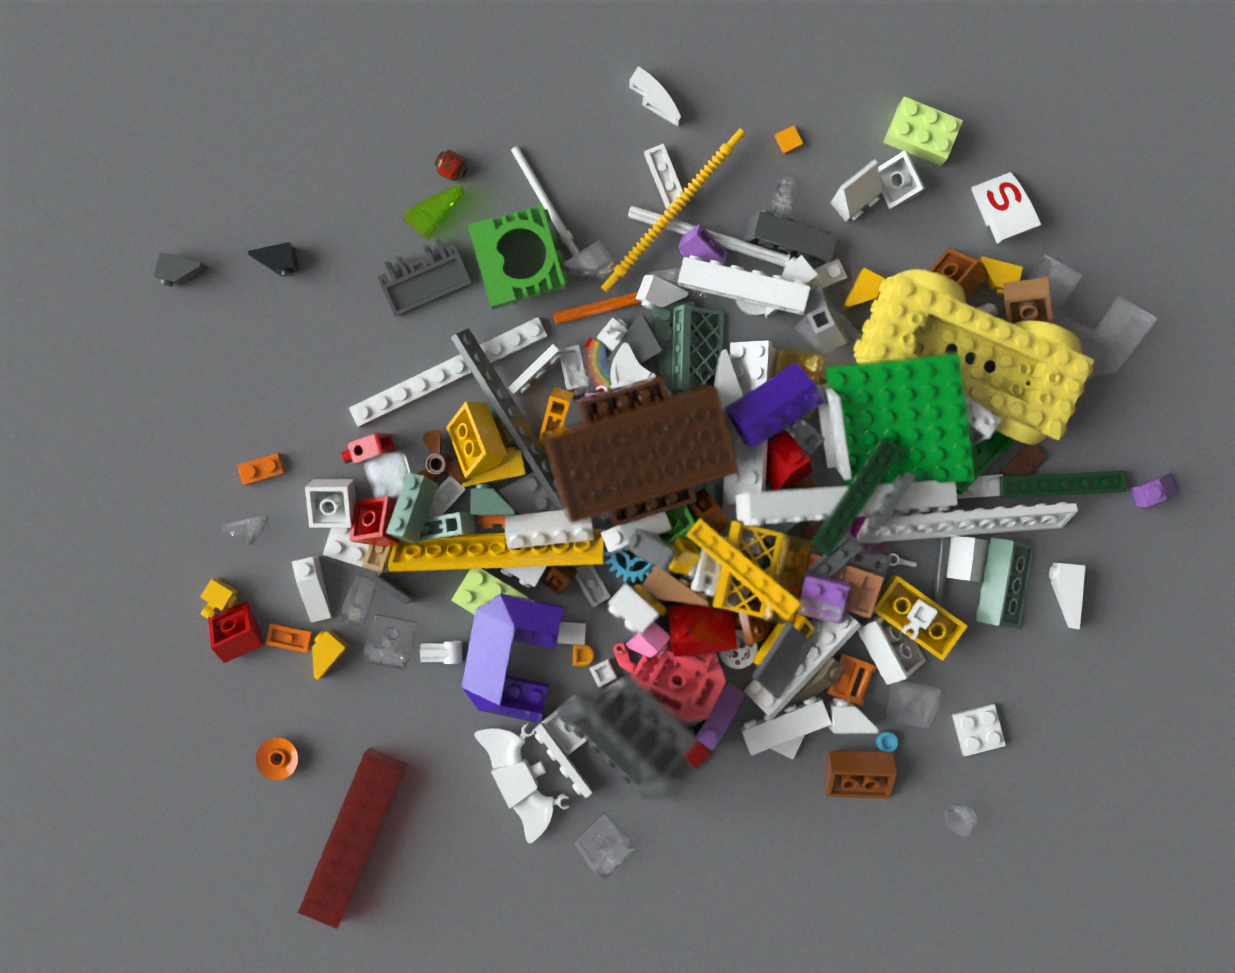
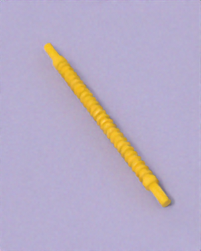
M739 128L726 144L723 143L721 145L720 151H716V156H712V161L708 160V165H704V170L701 169L700 174H696V179L693 178L692 183H688L689 187L684 188V193L680 192L681 196L676 197L677 201H672L673 205L668 206L669 210H665V214L660 215L661 219L656 220L657 224H652L653 228L648 229V234L644 233L645 237L640 238V243L636 242L637 246L632 247L633 251L628 252L629 256H624L625 260H621V264L615 266L612 275L601 286L606 293L620 277L623 278L627 274L626 270L631 269L630 265H635L634 261L639 260L638 256H643L642 252L647 251L646 247H650L651 242L654 243V238H658V233L662 234V229H666V224L670 225V220H674V215H678V211H682V206H686V202H690V197H694V192L698 193V188H702V183L706 184V179H710L709 175H714V170H718L717 166H721L722 161H726L725 157H729L733 153L732 149L746 135L744 130Z

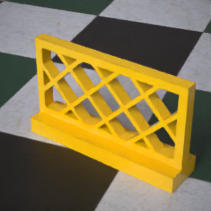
M731 521L727 541L740 552L746 549L752 559L751 561L759 568L760 566L756 560L767 554L771 564L763 572L769 571L768 576L773 578L783 533ZM743 529L751 530L757 539L746 545L742 539ZM756 532L764 533V534L759 537ZM767 535L776 536L775 546L767 550L761 539ZM759 541L765 552L754 558L748 547ZM740 542H741V543L743 544V546H744V547H742L741 549H739ZM774 549L773 555L771 556L769 552ZM721 566L712 606L764 618L767 603L756 594L744 600L738 589L745 586V584L736 587L732 581L733 574ZM732 584L734 589L729 592L730 586ZM736 591L742 602L735 607L726 605L728 596ZM756 596L761 602L760 612L751 611L747 605V602ZM744 604L747 610L739 607Z

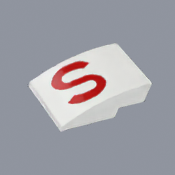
M1011 172L971 188L985 224L990 226L997 244L1036 229L1041 225L1027 194Z

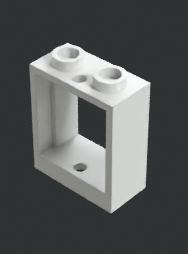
M966 396L971 445L974 446L989 438L1001 419Z

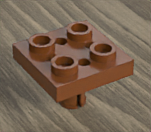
M756 596L748 601L747 605L751 611L760 612L761 602ZM744 604L739 607L747 610ZM766 604L764 618L740 612L739 616H733L735 629H743L746 645L759 642L768 638L771 634L773 625L769 620L767 612L768 604Z

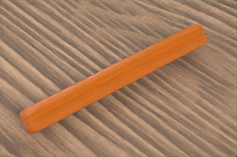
M638 292L558 311L553 316L555 323L560 324L641 304L642 302L636 299Z

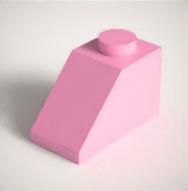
M652 621L641 634L637 631L625 646L651 658L657 653L661 655L667 649L668 645L666 643L671 637L658 624Z

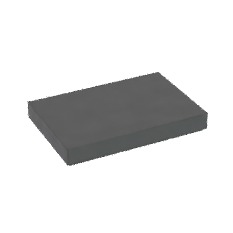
M787 622L753 673L752 678L774 697L779 698L813 644L798 629Z

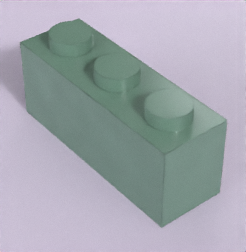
M407 473L386 533L401 541L418 544L438 484L425 476Z

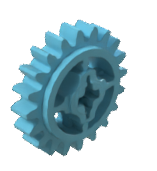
M623 550L618 553H621L626 559V566L624 568L618 561L617 553H604V555L611 557L606 561V564H613L609 571L617 570L616 578L623 574L624 582L629 577H631L632 583L636 582V577H639L640 581L643 582L644 574L649 576L650 570H653L655 567L654 564L640 557L631 559V555ZM638 561L648 562L643 569L633 571V567Z

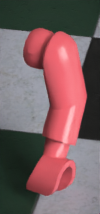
M623 643L615 644L613 652L619 666L633 674L637 664L631 661L627 647Z

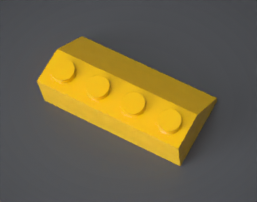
M892 575L880 591L873 612L901 631L906 624L911 622L907 615L918 598L938 611L927 629L919 627L918 635L914 641L943 661L965 631L967 625L902 578ZM909 628L905 635L911 638L914 630Z

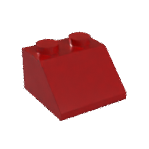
M787 430L767 443L766 480L774 491H784L813 472L810 459Z
M390 496L356 501L349 541L381 547L399 544V539L386 533L397 500Z
M247 601L208 619L211 649L223 663H227L263 646L261 630Z

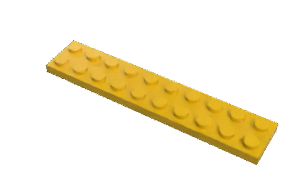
M593 529V540L508 549L505 533L465 534L418 541V544L399 540V544L392 547L388 568L389 572L603 564L605 542L601 532H604V529Z

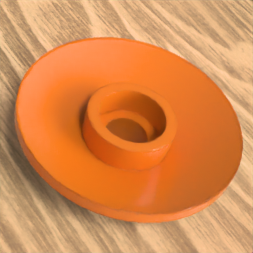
M282 737L266 740L260 745L256 753V765L259 772L271 780H282L289 777L296 770L299 761L298 751L294 744ZM277 754L282 755V761L276 759Z

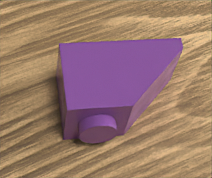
M698 224L683 235L678 247L684 257L697 256L702 258V261L708 263L713 260L724 265L728 254L724 247L701 224Z
M1170 473L1130 487L1137 507L1151 506L1170 498L1178 492Z

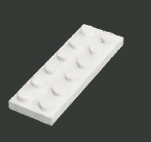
M843 611L840 624L812 618L809 621L815 627L808 638L813 646L779 698L770 694L755 679L744 690L771 719L786 706L861 627L847 612Z

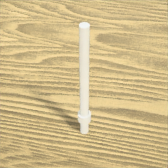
M519 146L512 148V153L545 209H548L550 218L560 234L559 238L562 244L567 246L573 258L580 255V252L573 242L574 237L570 231L566 230Z

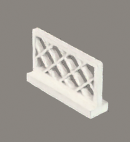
M828 383L818 385L817 388L824 400L822 404L817 406L826 466L827 468L836 467L844 480L851 479L840 399L833 389H829Z

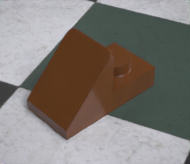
M572 565L554 566L543 583L559 596L578 571Z

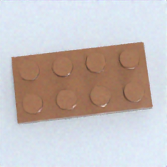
M801 550L788 590L802 595L805 582L802 574L822 557L821 555ZM846 564L832 577L850 582L844 610L870 619L885 577Z

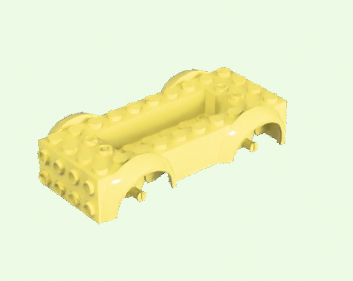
M907 270L882 281L879 287V292H881L879 298L874 300L870 309L872 312L870 319H867L862 327V332H864L862 338L857 340L853 349L855 352L853 357L856 358L857 363L946 354V347L949 344H954L957 347V353L960 352L965 395L1001 419L995 428L996 431L1029 445H1036L1046 438L1059 440L1065 434L1067 429L1066 423L1075 411V403L1078 397L1084 391L1083 385L1085 380L1093 371L1092 365L1094 360L1082 355L1081 343L1076 335L1062 327L1041 321H1020L1012 325L966 305L965 293L962 287L955 281L937 273L924 270ZM969 352L973 353L975 357L974 362L970 365L965 361V356ZM989 360L993 361L996 366L992 373H988L984 369V364Z

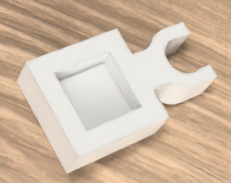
M918 598L907 615L911 622L903 627L902 633L905 634L909 628L913 629L914 633L911 638L915 640L919 627L927 629L938 611Z

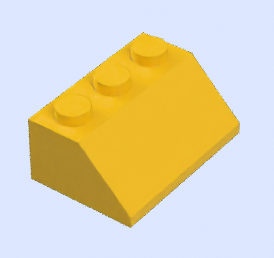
M466 401L446 428L465 478H471L497 467L505 458L507 452L488 404Z

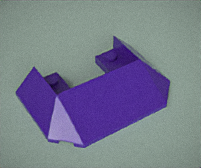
M500 593L488 603L476 608L462 689L479 711L541 723L549 684L508 676L514 641L556 649L564 606Z

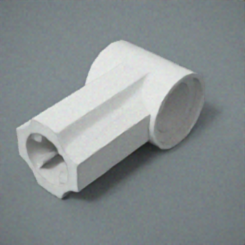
M462 641L421 643V662L463 663Z

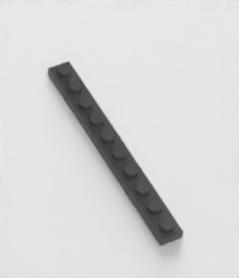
M469 328L454 334L451 339L553 504L557 510H563L547 453L478 344L475 336Z

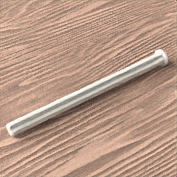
M631 206L628 213L629 218L651 225L657 224L656 220L661 219L660 214L635 206ZM676 219L670 220V225L666 224L667 230L683 235L696 227ZM707 230L724 248L783 266V269L786 268L785 264L789 261L791 253L786 255Z

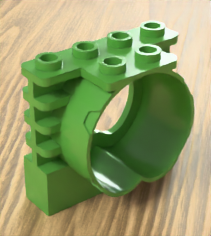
M542 204L535 208H527L521 212H513L514 214L507 216L502 215L500 218H488L468 224L493 310L516 304L517 301L528 300L531 297L542 296V294L552 293L559 289H566L565 283L569 282L566 270L561 271L560 267L564 266L560 249L555 250V247L558 246L554 229L549 230L547 222L551 221L548 209H543ZM513 233H535L545 244V263L542 269L530 278L514 279L507 276L503 271L505 260L498 252L497 246L505 237Z

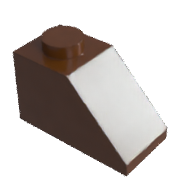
M704 487L695 493L697 502L690 503V505L701 520L716 532L722 531L731 523Z

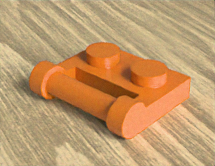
M841 653L838 662L845 667L840 677L836 679L833 685L828 687L827 693L863 706L866 689L871 675L876 671L877 666ZM862 667L865 670L856 695H850L858 671Z

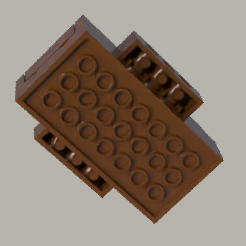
M654 376L576 400L582 421L542 433L563 511L571 524L607 512L610 523L615 527L697 502L693 486L739 472L717 387L705 384L668 395L664 378L662 376Z

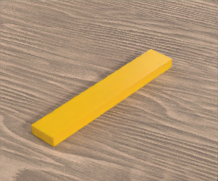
M699 519L686 534V536L787 621L802 604L703 520Z

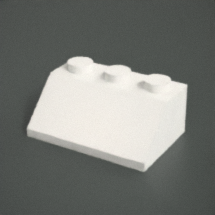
M879 615L865 621L857 630L887 685L907 679L926 662L917 643Z

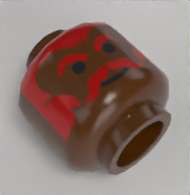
M450 149L440 152L435 161L437 173L450 181H456L459 177L463 178L468 169L465 166L466 159Z

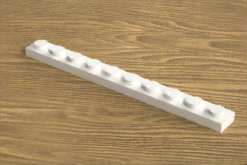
M537 317L481 344L480 347L492 364L548 336ZM460 354L349 407V410L357 426L361 427L472 374V371Z

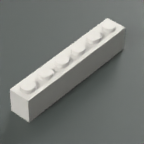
M697 256L684 257L678 279L680 287L799 315L804 314L810 286H807V283L804 281H785L786 278L779 275H773L772 278L764 276L765 273L757 270H752V273L743 271L744 268L731 265V268L722 266L723 263L718 261L704 262L702 258Z

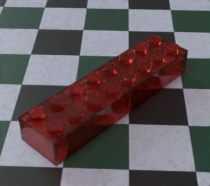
M371 748L364 752L298 911L299 914L335 929H338L342 924L408 766L407 763Z

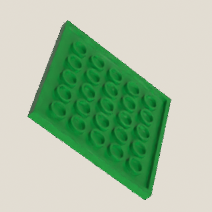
M960 352L826 367L828 387L833 389L839 396L851 473V479L844 480L843 478L844 487L850 486L879 441L885 436L899 446L902 451L879 484H892L899 474L903 475L908 472L916 477L913 482L937 481L938 483L975 481Z

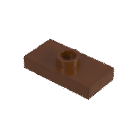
M1026 444L1000 472L1004 476L1029 475L1046 455L1035 445Z

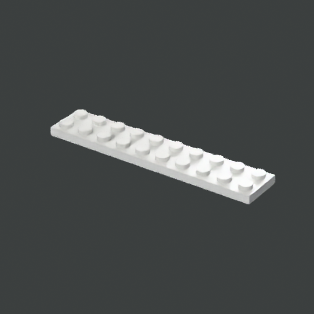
M771 341L730 343V361L743 396L771 378ZM727 418L726 425L739 472L724 476L722 511L730 522L735 521L744 524V521H737L735 495L765 492L768 439L754 448L744 445L730 418ZM730 523L721 531L722 537L727 538ZM750 524V526L764 529V524ZM743 529L742 539L746 545L757 539L751 530ZM756 532L759 537L763 535V533ZM759 541L748 547L752 554H762L763 548ZM740 542L739 549H741L742 547H744L741 542ZM746 549L741 551V553L748 554Z
M1060 502L1055 505L1043 503L1033 507H1026L1025 505H1019L1014 508L996 507L992 510L977 508L973 511L965 512L964 510H955L951 513L936 511L924 515L922 513H913L910 516L894 514L888 518L882 529L875 533L867 528L870 522L866 519L857 534V540L860 543L1061 529L1078 512L1076 503L1067 504V502Z

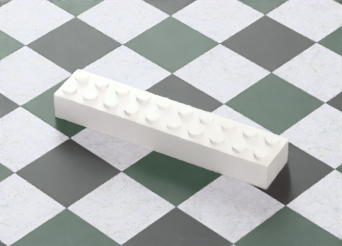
M937 481L912 482L892 514L949 510V506L957 505L956 483H938ZM879 484L857 517L871 516L875 510L878 511L882 506L880 503L881 499L887 492L890 493L894 486L892 484ZM848 487L735 495L737 521H744L745 525L764 524V519L765 523L785 522V518L786 522L806 521V519H827Z

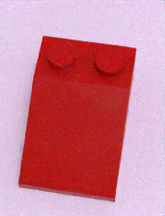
M694 605L668 607L674 657L738 650L733 612Z

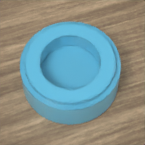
M882 731L876 737V745L881 751L893 752L898 747V738L890 731Z

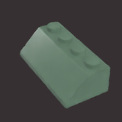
M991 538L987 548L988 557L987 563L984 566V580L980 588L981 596L976 610V621L1020 629L1034 546L1011 540Z

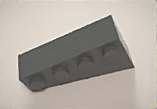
M761 210L746 218L741 236L742 241H753L758 243V246L764 248L775 247L778 252L783 254L791 253L792 255L797 253V258L802 255L805 260L819 264L831 262L837 237L832 236L831 232L827 230H814L811 225L806 223H794L793 219L789 217L779 218L773 216L774 213L768 210Z

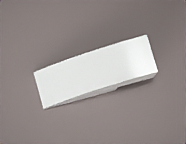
M638 66L629 80V87L644 96L643 106L674 125L679 126L681 115L670 95L655 78Z

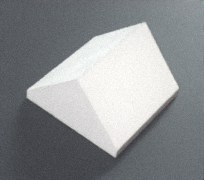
M907 150L879 167L882 194L889 209L919 196L925 189Z
M950 537L946 578L983 582L984 566L987 563L988 557L987 548L990 541L969 537Z

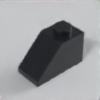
M290 242L248 251L249 256L276 274L281 275V277L294 275L293 272L299 271L295 248Z

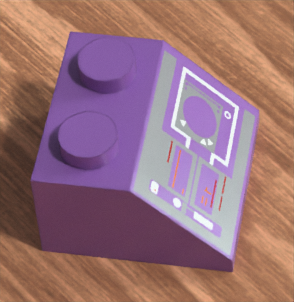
M807 572L800 599L802 604L798 608L797 614L840 624L850 582Z

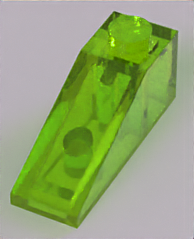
M461 184L455 185L416 203L414 207L411 206L406 211L403 220L410 228L427 240L465 193Z

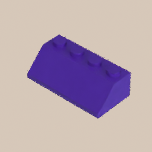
M794 363L724 409L744 445L754 448L822 404L824 400L815 383L797 363Z

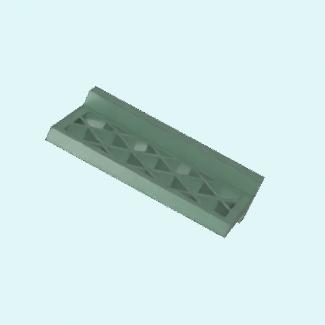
M681 305L673 308L671 392L692 388L689 387V378L692 375L699 382L697 386L707 385L705 382L710 377L715 381L717 361L723 350L724 311L691 307V305ZM691 312L696 313L701 319L696 326L691 321ZM711 315H717V325L714 328L707 320ZM703 323L710 331L705 337L698 330ZM693 333L700 339V342L695 347L690 341ZM711 335L716 339V346L714 348L707 342ZM702 344L709 351L704 358L697 350ZM693 354L700 361L695 367L690 363V357ZM711 356L716 360V366L713 369L706 362ZM702 365L708 372L703 379L697 372Z

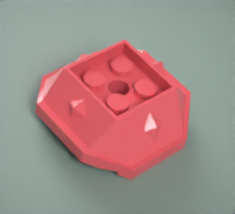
M670 638L666 643L668 645L667 649L661 655L657 653L651 658L645 655L642 656L631 676L676 720L681 723L709 718L726 684L716 652L674 657Z

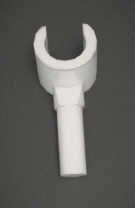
M895 553L889 555L897 558L896 563L887 562L891 566L900 564L916 567L917 562L899 558Z

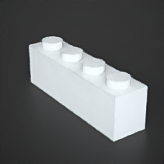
M563 510L505 516V535L508 549L593 540L592 519L588 518L571 524L565 517Z
M812 696L803 700L804 703L801 705L791 704L784 707V711L778 713L773 719L766 714L763 716L764 719L756 722L753 719L745 722L744 727L740 728L751 756L831 725L823 700Z

